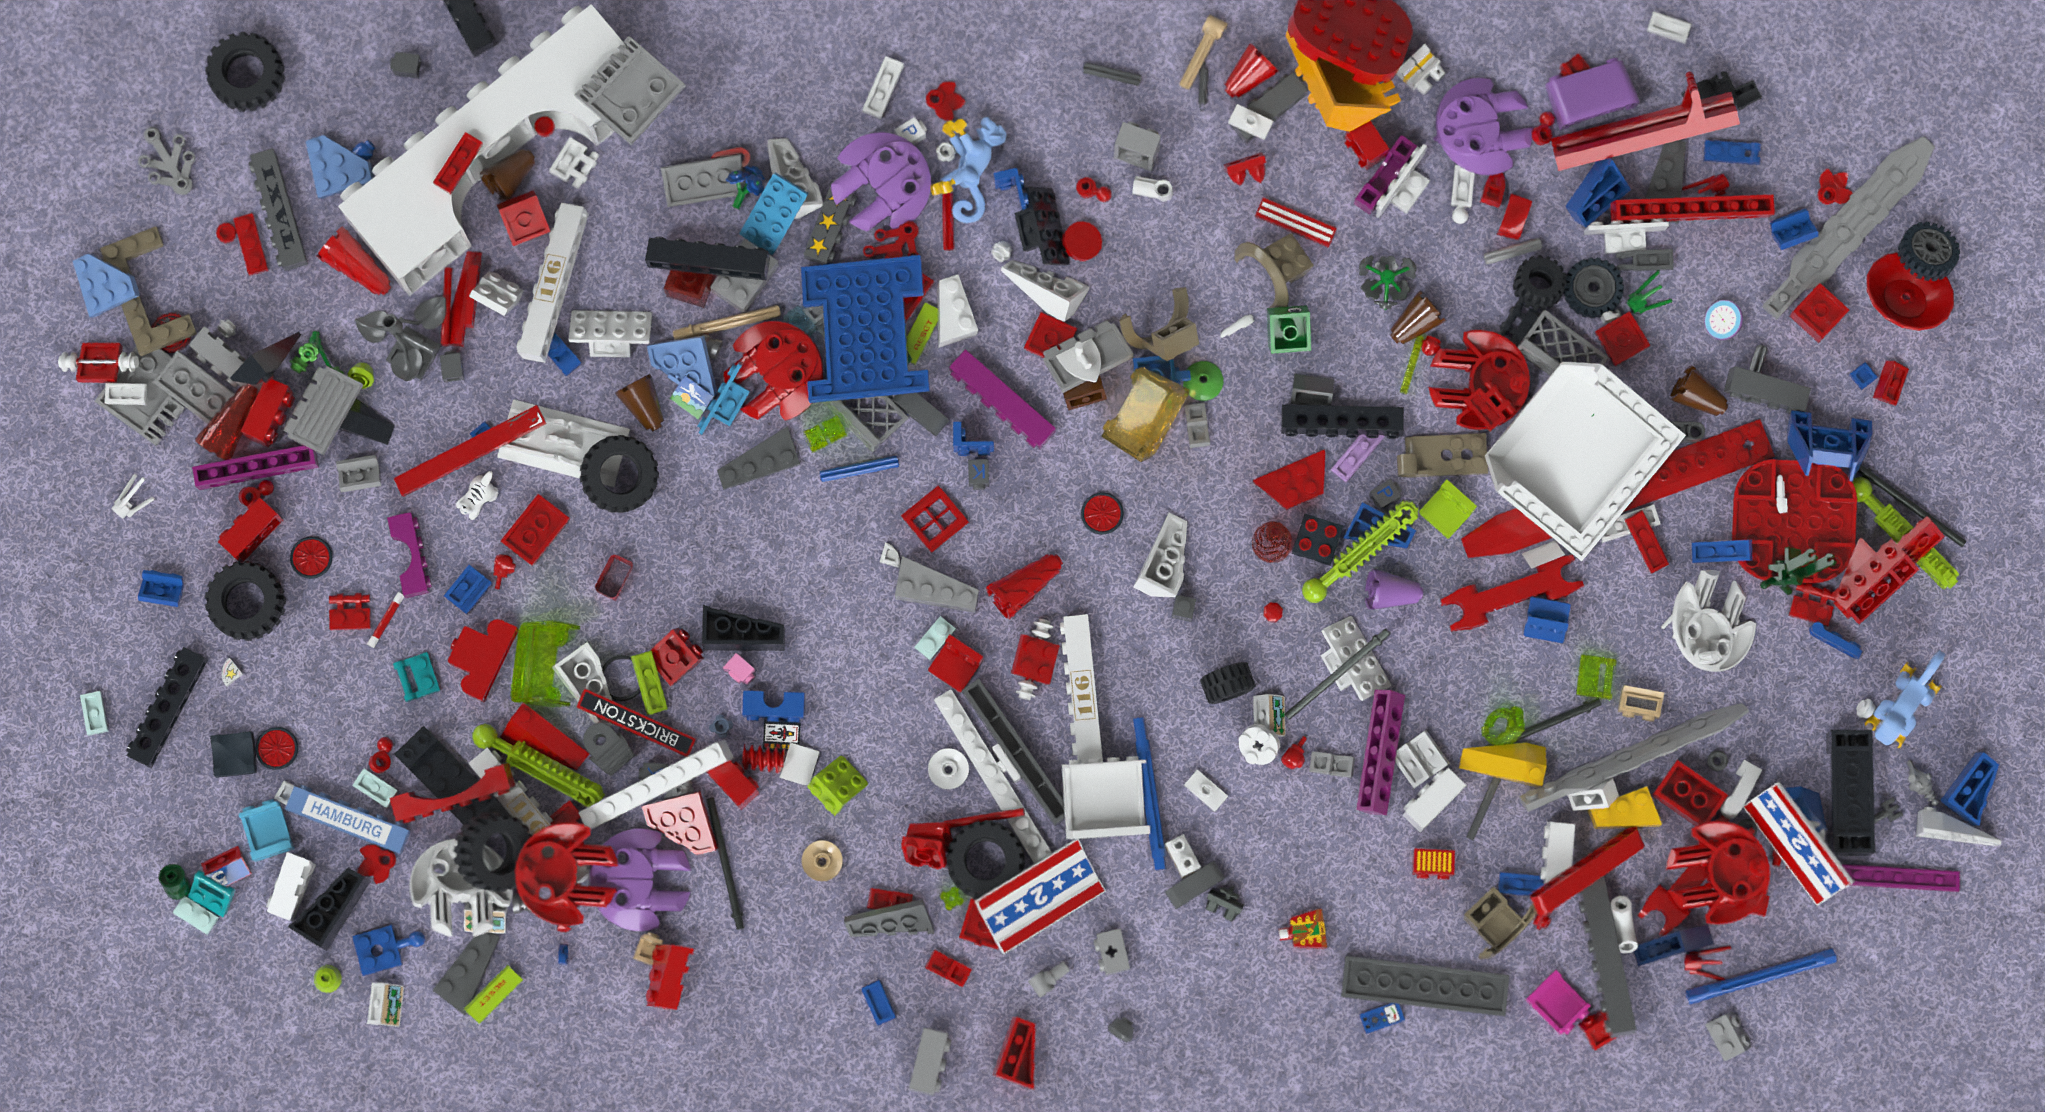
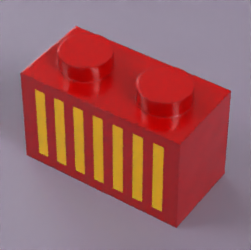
M1413 849L1412 875H1417V879H1429V876H1437L1438 880H1449V877L1454 876L1455 850Z

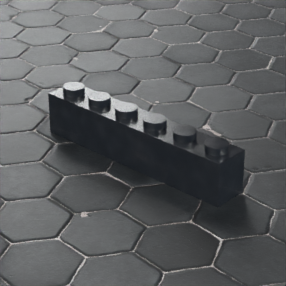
M658 236L649 238L645 262L648 268L766 281L770 256L767 250L760 247L748 249L741 245L730 247L722 243H715L714 245L706 244L703 241H695L693 243L686 242L683 239L667 240L664 237Z

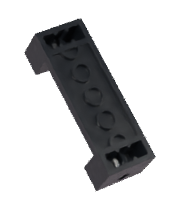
M424 726L394 753L437 798L455 796L478 782ZM492 795L490 799L479 801V798L472 799V804L460 807V803L455 804L453 809L449 810L463 825H468L470 818L477 817L478 814L483 812L509 814Z
M1830 730L1826 733V754H1830L1832 833L1828 835L1829 849L1834 856H1871L1875 853L1872 730Z

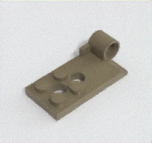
M1486 433L1405 437L1406 454L1397 455L1398 477L1488 474V465L1485 459L1487 454ZM1468 449L1472 452L1470 460L1462 458L1461 452ZM1444 450L1450 451L1452 459L1449 461L1443 460L1441 452Z

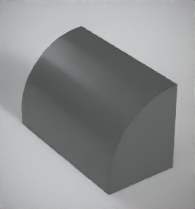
M1294 374L1290 404L1331 406L1334 379Z

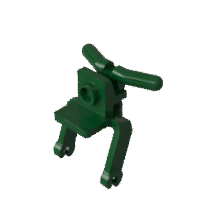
M1785 547V561H1775V564L1768 565L1769 570L1778 572V577H1770L1762 581L1760 587L1767 589L1772 585L1777 586L1786 595H1791L1793 590L1789 585H1801L1803 578L1809 577L1829 566H1834L1837 561L1832 559L1830 562L1829 560L1834 558L1835 555L1827 554L1825 557L1817 560V555L1811 557L1812 553H1816L1814 549H1808L1805 553L1801 554L1800 549Z

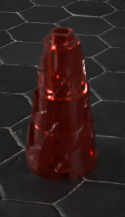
M252 384L240 386L221 410L215 413L206 427L197 435L195 441L207 451L217 454L216 456L223 460L232 459L243 435L241 429L258 395V388Z
M1271 521L1264 523L1253 534L1252 549L1255 555L1264 562L1278 563L1284 560L1291 552L1293 544L1291 534L1280 522Z

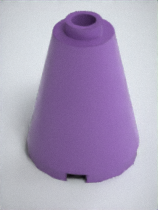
M1372 569L1368 573L1365 591H1368L1369 598H1365L1368 609L1374 610L1418 603L1419 599L1423 597V588L1417 582L1378 569Z

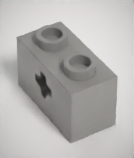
M1121 928L1096 934L1097 939L1093 941L1096 952L1100 951L1102 959L1098 960L1100 971H1105V975H1111L1130 970ZM1109 947L1117 951L1114 954V958H1110V955L1105 954V952H1108Z

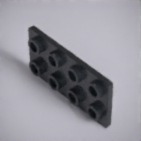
M1027 187L1026 193L1030 207L1014 213L1023 251L1029 252L1039 248L1044 265H1070L1069 255L1062 242L1064 232L1062 231L1060 214L1057 209L1053 189Z

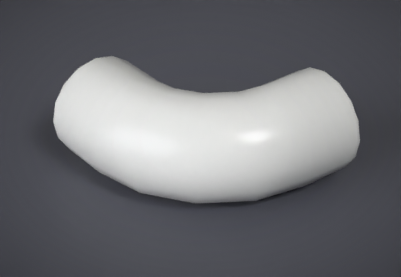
M1618 896L1611 902V912L1620 952L1629 953L1638 947L1631 901L1627 897Z

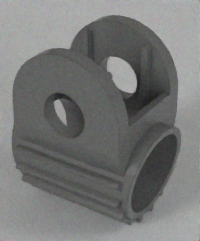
M593 724L584 733L583 743L591 755L589 759L610 777L635 756L620 731L616 734L606 724ZM598 738H606L603 745H596Z

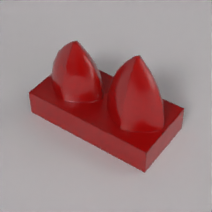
M1260 152L1223 164L1230 179L1241 186L1245 180L1246 169H1248L1254 180L1262 183L1265 176V163L1267 162L1265 155Z

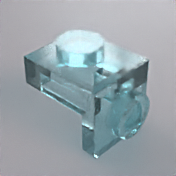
M799 305L783 317L786 323L795 325L809 336L818 330Z

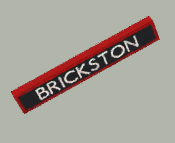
M585 688L576 705V708L686 758L689 756L696 740L687 734Z

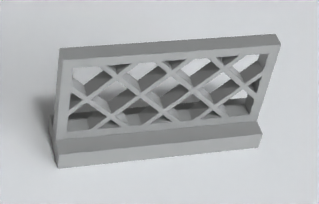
M1545 309L1522 342L1517 346L1525 358L1550 376L1563 362L1562 359L1572 358V362H1577L1576 357L1585 356L1586 363H1591L1589 355H1596L1602 359L1599 363L1602 365L1609 358ZM1544 317L1551 322L1552 329H1542L1541 321ZM1557 331L1567 333L1568 341L1559 342ZM1553 332L1555 342L1545 343L1543 333ZM1539 334L1541 344L1535 345L1529 340L1531 335ZM1573 343L1583 345L1584 353L1575 354ZM1569 344L1571 354L1561 355L1560 345ZM1556 346L1557 356L1551 357L1547 353L1546 347Z
M888 396L867 397L866 399H872V408H860V398H857V408H849L846 405V400L823 402L872 453L908 420V417ZM874 399H883L886 402V409H874ZM860 412H871V422H863L860 419ZM874 412L886 413V423L874 422ZM888 413H897L902 419L897 423H888ZM874 426H886V432L881 438L874 433Z

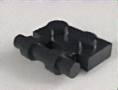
M1519 301L1510 308V314L1505 322L1501 323L1499 326L1501 329L1498 334L1504 337L1507 333L1512 335L1510 341L1516 346L1522 342L1540 316V313L1529 308L1526 314L1521 312L1524 304H1521ZM1545 317L1541 321L1542 326L1546 321ZM1516 318L1521 320L1517 329L1512 327ZM1532 334L1529 340L1533 342L1537 334Z

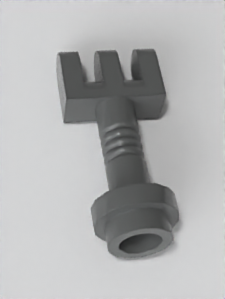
M1894 797L1880 804L1883 810L1874 815L1875 823L1886 817L1892 822L1903 816L1902 812H1898L1895 815L1893 811L1899 809L1898 804L1892 808L1889 806V804L1895 802Z

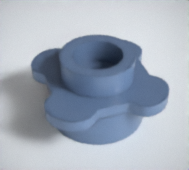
M717 715L716 720L709 726V730L712 733L718 734L719 738L724 739L727 737V732L733 728V722L724 719L723 715Z

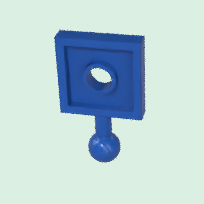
M393 925L352 936L362 976L403 965L399 949L410 945L421 947L425 942V936L420 931H414L410 934L409 938L397 941ZM381 945L383 953L378 957L374 956L372 952L374 946Z

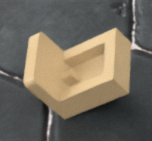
M650 932L641 935L633 959L652 966V952L656 945L663 944V940L659 939L660 936Z

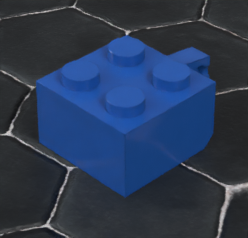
M1159 356L1133 358L1137 403L1177 399V386H1181L1182 381L1191 380L1190 370L1179 371V367H1174V359L1166 361Z

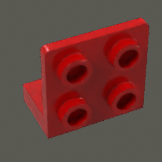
M949 634L945 640V645L928 668V672L961 693L984 658Z

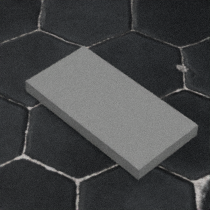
M740 154L661 167L667 206L673 207L737 196V185L726 182V178L733 171H743ZM745 181L740 182L742 189L745 185Z
M178 350L153 381L154 384L217 432L242 401L240 397Z

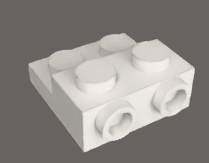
M489 271L482 277L480 283L472 290L469 297L505 316L518 304L524 290L520 289L517 284L502 279L499 274Z

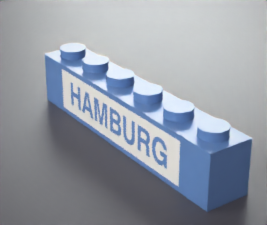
M301 785L298 788L294 786L285 808L287 811L395 853L402 854L410 835V831L406 829L407 825L397 821L395 825L387 822L388 818L379 814L373 817L368 815V810L361 807L355 810L349 807L350 803L340 799L337 803L330 800L331 796L322 792L316 795L311 793L312 789Z

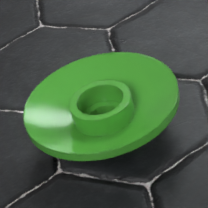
M1199 361L1188 367L1187 370H1190L1191 380L1183 381V385L1189 396L1199 401H1207L1215 398L1220 393L1223 387V375L1216 365L1207 361ZM1202 376L1207 378L1206 383L1200 382Z

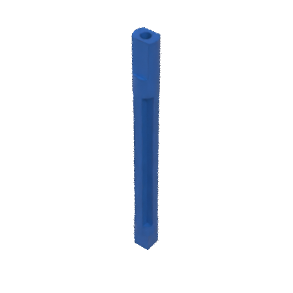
M1140 717L1133 719L1136 736L1135 744L1139 760H1146V763H1141L1143 799L1147 826H1150L1149 840L1152 859H1154L1155 870L1159 871L1167 869L1165 861L1166 852L1150 743L1147 738L1145 718Z
M1832 948L1755 972L1685 991L1686 999L1689 1005L1750 986L1837 962L1836 954Z

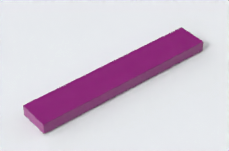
M1841 864L1854 881L1849 886L1959 892L1960 871Z

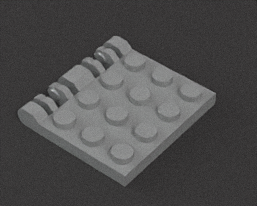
M628 36L623 43L633 53L622 45L618 47L619 51L628 59L623 63L616 55L612 54L609 58L619 68L616 69L606 60L597 70L598 74L606 82L604 83L595 74L590 77L601 88L595 92L587 84L582 86L592 98L580 89L574 96L626 142L632 145L686 86L634 39Z
M135 347L132 352L139 359L138 368L134 372H130L129 368H127L126 372H122L119 368L116 383L147 384L146 405L105 404V388L96 398L95 402L157 446L161 439L149 430L153 429L162 437L166 433L163 429L154 425V423L159 418L164 424L171 427L174 423L163 416L162 413L165 411L177 420L185 408L153 383L154 379L172 357L161 349L140 356L137 347Z

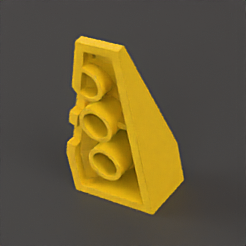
M1530 743L1463 748L1459 769L1533 787L1543 786L1547 767L1546 747Z

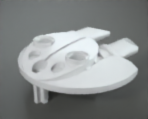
M1702 570L1700 571L1695 588L1691 583L1685 582L1676 597L1672 616L1673 632L1680 651L1691 664L1705 671H1725L1736 666L1747 655L1755 636L1756 623L1753 621L1740 622L1739 620L1747 596L1736 581H1733L1722 612L1718 613L1715 609H1709L1711 604L1710 598L1720 571Z
M455 839L445 840L428 848L418 858L413 867L409 887L413 905L423 907L428 903L431 908V928L436 932L452 937L451 904L458 903L459 901L461 903L469 902L472 905L473 937L481 935L493 928L492 904L495 903L500 907L509 906L513 889H507L506 892H492L475 888L472 884L467 883L463 880L464 876L460 875L457 871L459 865L454 862L456 852H453L454 846H457L458 841ZM486 845L484 846V863L490 871H493L503 863V859L494 850ZM435 869H441L443 873H437Z

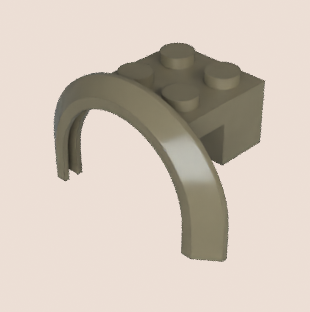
M1292 233L1264 249L1254 243L1244 242L1234 252L1236 263L1243 260L1245 256H1250L1260 262L1268 272L1275 290V300L1270 308L1288 307L1289 295L1286 283L1290 282L1291 284L1302 278L1314 266Z
M1186 287L1172 290L1174 298L1172 317L1167 326L1151 333V337H1139L1133 329L1131 317L1127 316L1126 313L1122 315L1119 321L1125 340L1133 347L1148 349L1166 361L1174 359L1177 355L1199 345L1196 324L1186 318L1189 308Z
M1495 887L1491 888L1464 914V920L1491 947L1490 949L1488 947L1485 948L1478 958L1480 960L1492 958L1506 948L1536 916L1537 912L1534 905L1532 904L1526 915L1521 918L1508 905V901Z

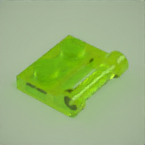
M1581 654L1576 695L1612 700V679L1617 660ZM1600 664L1606 665L1603 692L1597 691Z

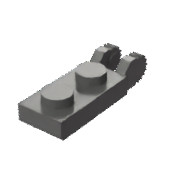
M1673 249L1633 250L1632 252L1616 253L1617 259L1632 258V264L1617 265V270L1674 269Z

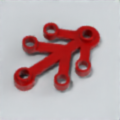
M907 221L897 229L887 231L883 229L876 230L874 236L878 242H883L886 238H899L892 244L877 247L865 246L863 249L864 256L872 258L874 255L887 253L884 259L903 257L901 248L905 242H907L909 250L908 256L912 254L919 255L914 241L918 235V226L913 221ZM905 228H912V232L906 233ZM880 232L884 234V237L881 239L877 237V234ZM867 249H872L873 253L871 255H867L865 251Z

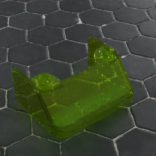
M555 620L524 622L521 624L518 631L510 692L512 702L545 707L570 706L571 702L561 701L560 690L557 687H552L554 678L552 667L556 662L557 647H563L569 639L568 631L580 630L579 625Z

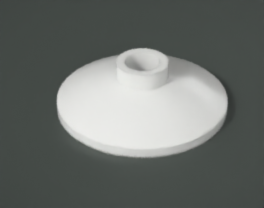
M947 748L936 752L931 757L928 764V773L936 786L943 789H954L962 785L967 779L969 765L961 752ZM951 766L952 772L946 773L945 767Z

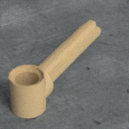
M1209 14L1202 28L1204 36L1179 83L1182 88L1188 90L1191 88L1215 39H1221L1222 32L1227 27V22Z

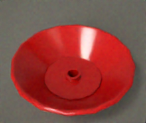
M1898 252L1885 254L1876 260L1866 276V291L1873 307L1886 320L1901 328L1921 331L1936 328L1948 319L1954 307V290L1948 277H1944L1941 280L1938 278L1937 281H1932L1931 278L1929 281H1925L1924 276L1921 279L1916 278L1917 273L1911 275L1909 273L1911 269L1906 270L1904 268L1905 263L1901 264V257H1898Z

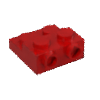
M672 629L651 649L657 671L670 686L677 683L687 672H690L704 659L701 655L703 653L702 649L697 644L693 645L689 641L690 635L684 629Z

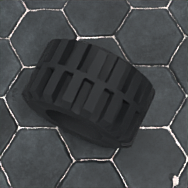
M1538 255L1537 258L1532 256L1529 258V261L1527 259L1524 260L1517 270L1513 281L1514 295L1519 297L1518 301L1521 304L1524 302L1525 307L1528 309L1529 306L1533 307L1535 311L1538 308H1541V311L1546 310L1547 307L1550 309L1559 302L1567 282L1565 280L1566 273L1563 272L1564 268L1562 265H1557L1558 261H1551L1549 256L1543 258L1542 255ZM1541 277L1549 283L1550 288L1538 289L1531 284L1529 279Z
M1238 662L1219 668L1200 679L1208 704H1218L1237 698L1256 687L1247 662Z

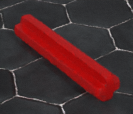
M952 192L942 194L943 249L945 251L954 250Z

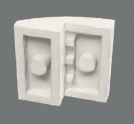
M1427 730L1399 748L1395 760L1413 788H1416L1450 764Z

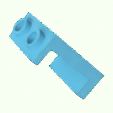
M274 799L263 802V806L257 808L254 806L242 809V813L238 814L242 820L251 849L250 855L254 862L294 850L281 804L278 801L274 802Z

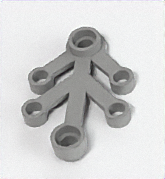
M155 127L146 129L144 132L145 140L149 144L154 145L163 162L152 160L147 155H141L138 158L139 165L142 168L150 167L170 172L173 177H162L157 172H151L148 175V180L153 185L162 184L173 187V190L179 195L188 194L192 189V181L189 178V174L196 157L191 151H186L183 154L185 163L180 174L177 165L182 147L186 143L185 138L180 134L173 137L174 147L170 158L160 141L161 133ZM150 132H155L153 138L148 136ZM178 138H182L181 144H176ZM187 155L193 156L190 161L186 160ZM143 159H148V162L145 165L141 164V161ZM157 175L158 179L156 181H152V176ZM184 181L185 186L180 188L179 183Z

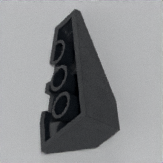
M297 332L251 354L230 379L235 382L253 385L263 381L264 383L269 382L274 377L273 373L279 368L300 338L301 333Z

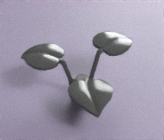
M434 297L418 305L414 312V317L418 321L407 320L402 317L398 319L393 314H387L384 311H374L363 317L356 318V326L360 334L371 343L383 341L386 337V332L392 334L404 351L397 353L391 361L392 372L406 382L411 381L422 369L423 356L416 348L407 350L398 335L403 330L402 323L420 325L422 323L425 329L437 328L443 323L446 316V299L444 297Z

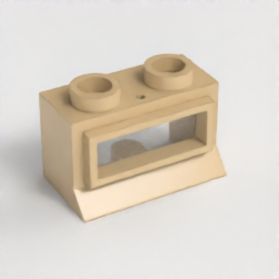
M1624 685L1621 689L1618 712H1621L1624 717L1634 718L1637 715L1643 716L1642 720L1654 722L1655 719L1660 718L1664 692Z

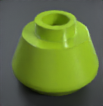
M357 363L347 373L348 377L363 384L362 389L368 388L374 383L373 369L367 363Z
M321 966L314 974V984L321 992H334L341 985L342 976L335 966Z

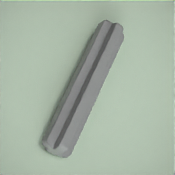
M1540 238L1491 251L1483 255L1486 264H1491L1540 250L1542 243Z

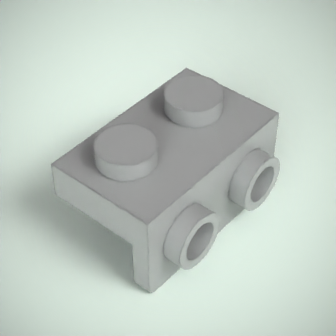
M376 455L344 459L336 462L341 492L381 486L380 468Z
M1733 1011L1705 1024L1724 1061L1752 1048L1749 1036L1744 1033L1741 1021Z

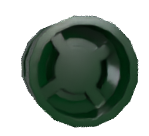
M168 864L160 870L158 879L169 898L179 900L189 894L191 883L181 866L178 864Z

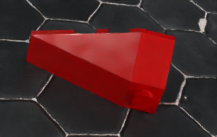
M524 703L521 704L511 717L500 737L513 746L517 741H525L527 746L575 770H578L589 756L587 751Z

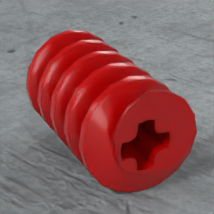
M744 744L742 756L744 770H747L749 765H751L752 771H755L757 766H759L760 771L763 772L767 766L768 772L771 773L775 767L776 773H780L784 767L785 748L779 753L778 747H775L772 753L769 746L763 752L760 745L757 751H755L753 745L750 746L749 750H746Z

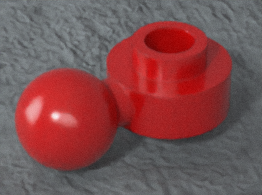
M1545 111L1540 115L1539 122L1541 125L1534 127L1532 130L1533 141L1539 146L1550 143L1552 138V132L1549 127L1554 124L1555 116L1549 111Z
M1089 177L1081 178L1076 184V190L1082 198L1088 199L1096 195L1100 202H1108L1112 197L1110 188L1106 186L1097 188L1094 180ZM1089 184V188L1084 190L1083 185Z
M263 480L259 483L258 488L251 486L242 488L239 492L240 503L248 507L253 500L261 498L260 495H271L274 491V484L270 480ZM247 493L251 494V498L249 500L246 499Z
M382 737L378 740L377 748L379 752L373 754L369 759V766L376 773H383L391 765V759L387 753L392 750L393 742L388 737ZM376 760L380 762V766L376 764Z

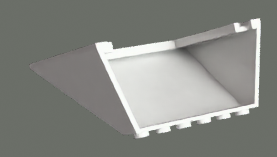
M1561 362L1487 452L1485 459L1496 492L1578 559L1583 561L1686 435L1602 364Z

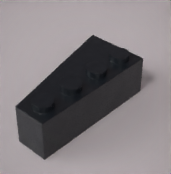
M443 0L473 57L495 47L493 44L495 37L490 29L486 30L483 25L486 23V20L482 13H477L474 8L477 6L475 0Z
M703 605V650L785 651V627L783 624L759 618L755 619L743 614L738 615L726 610H718Z
M348 867L329 885V888L322 895L320 894L315 899L316 901L308 909H305L287 927L327 951L371 881Z

